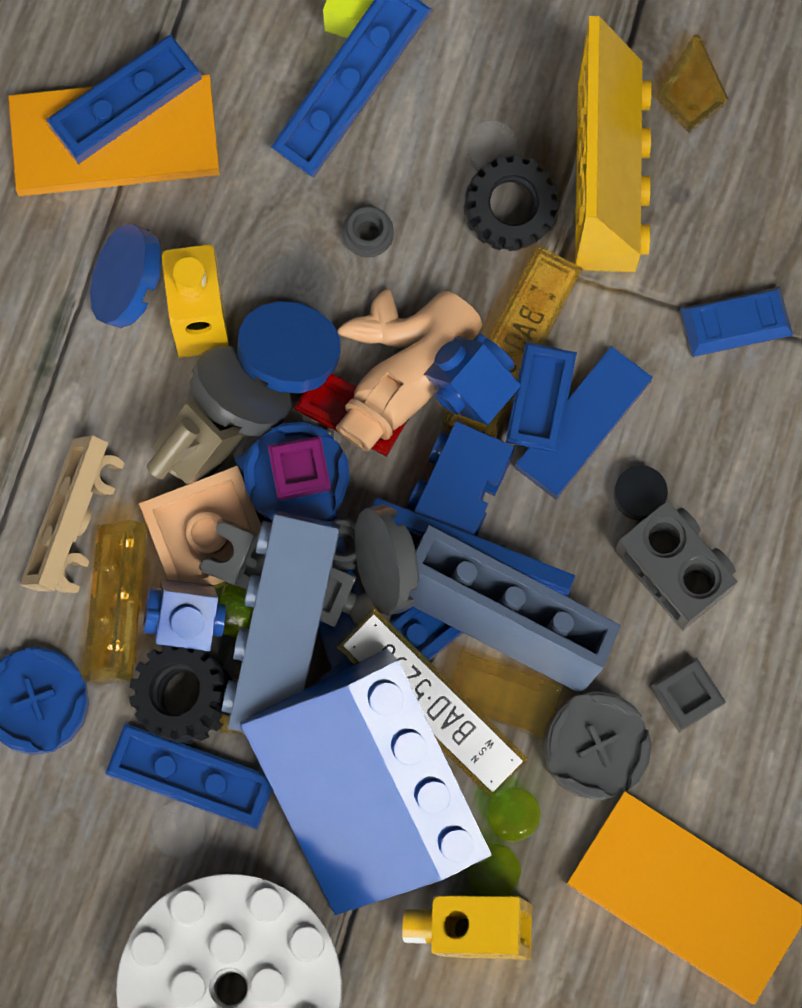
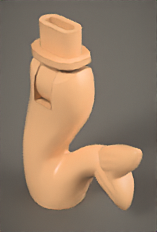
M385 289L375 297L371 305L370 315L353 318L340 326L337 330L339 336L362 343H382L387 346L406 349L380 362L362 378L354 391V398L345 405L347 414L336 426L338 433L366 452L380 438L388 440L393 435V430L403 425L420 410L437 391L424 374L435 362V356L440 348L446 343L453 341L456 336L474 340L483 325L476 310L458 295L449 291H442L435 295L416 314L400 319L390 289Z

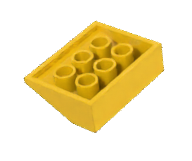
M600 16L588 17L578 75L574 270L636 272L640 255H648L650 248V224H641V206L649 207L651 179L650 176L641 175L642 158H649L651 150V128L642 127V111H650L652 86L651 80H642L643 61Z

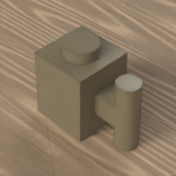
M196 400L188 402L151 447L156 454L147 464V470L159 479H163L170 472L173 476L182 479L187 485L211 476L245 436L242 433H238L242 427L236 426L231 422L226 427L220 425L200 408Z

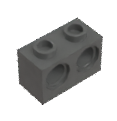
M666 501L620 538L615 552L680 629L684 631L727 596L738 581L733 576L736 570L729 558L716 547L710 550L698 536L701 529L692 515L682 507L676 510L669 501ZM655 532L667 533L675 541L676 550L668 554L659 553L651 547L648 536ZM689 572L703 574L710 583V591L701 595L690 592L684 584L683 576Z

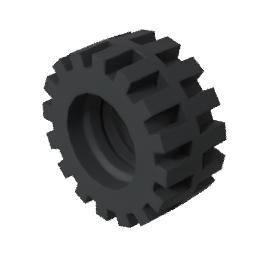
M504 155L485 164L472 178L465 193L464 215L467 214V224L470 230L476 232L477 238L482 243L487 242L492 245V248L497 250L518 251L539 241L553 226L556 220V213L559 210L560 201H557V193L559 191L557 185L553 184L550 179L552 176L547 169L542 170L538 166L539 162L532 158L530 160L523 159L522 155H513L512 157H505ZM513 182L523 186L528 191L532 199V210L530 216L520 224L510 225L501 222L495 217L491 210L490 198L497 186Z
M162 645L163 650L160 652L155 649L151 650L146 654L149 661L146 664L139 662L135 670L140 673L139 678H131L129 688L135 690V695L130 696L129 699L130 705L138 711L134 714L138 722L146 726L145 729L169 741L190 744L193 743L194 739L203 741L209 738L208 732L211 729L218 731L223 726L219 721L222 715L229 717L230 714L222 712L228 680H232L229 672L223 669L222 666L224 664L205 650ZM181 672H192L198 677L200 682V694L197 702L188 712L182 715H173L164 705L166 686L175 675Z

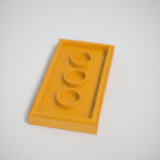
M210 74L201 75L202 79L80 164L76 163L50 129L47 119L93 87L8 95L15 187L18 196L220 175Z
M625 791L566 883V885L751 1005H755L802 927V904Z

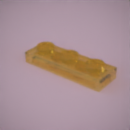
M125 520L98 525L83 682L102 685L130 682L131 678H133L137 659L138 620L142 606L143 566L147 553L146 523Z

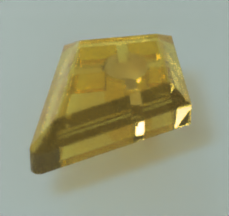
M698 34L692 37L656 95L661 104L688 133H691L728 102L726 92Z

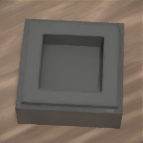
M697 657L650 687L679 733L726 703Z

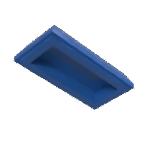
M780 286L680 308L692 357L793 335Z
M525 343L518 378L521 386L515 393L505 443L558 452L577 352Z

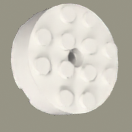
M224 874L200 878L186 883L165 895L146 912L132 931L125 945L118 969L116 994L118 1008H341L343 984L340 962L334 944L321 921L302 900L285 888L270 881L246 875ZM230 973L240 974L247 984V993L244 999L235 1005L224 1004L217 994V986L220 979Z

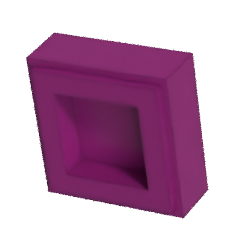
M321 436L268 446L278 501L331 492Z

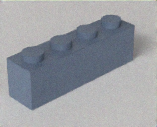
M277 511L274 514L273 523L262 522L256 553L266 556L261 576L251 574L245 599V606L254 608L250 629L240 627L233 654V659L242 661L238 681L228 680L222 705V712L231 713L228 729L244 732L240 722L305 690L341 524L283 511Z
M430 525L427 527L415 547L419 582H417V589L409 590V597L411 596L415 599L413 607L582 694L604 668L621 625Z

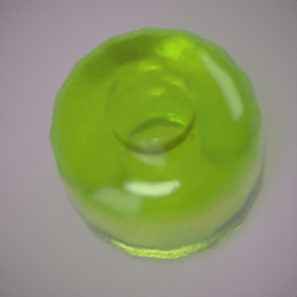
M227 583L223 587L218 604L226 605L222 634L237 638L240 627L250 629L254 608L245 606L247 589L235 584Z
M510 787L502 789L493 796L487 808L486 819L488 827L495 837L503 842L515 844L527 840L534 834L540 824L541 810L539 802L532 793L523 788Z
M487 844L491 855L467 867V880L472 890L481 897H507L519 884L522 875L521 863L516 854L508 847L500 844Z

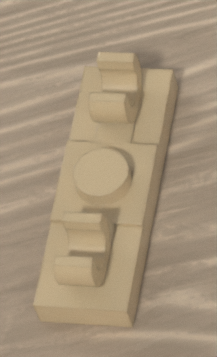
M93 435L72 440L21 579V586L36 592L55 591V589L61 593L79 592L80 586L70 583L66 579L65 568L68 564L76 567H87L89 560L80 553H69L72 542H75L77 537L85 532L90 522L92 510L88 506L92 494L100 496L114 494L115 488L102 482L100 478L101 469L106 466L108 469L120 470L124 466V462L119 457L104 455L109 442Z

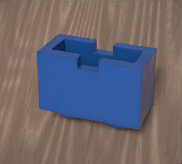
M455 422L449 436L440 433L429 457V462L436 464L428 482L421 479L418 480L407 508L417 514L477 537L487 515L485 511L488 503L482 501L485 492L496 496L511 463L514 446L459 422Z

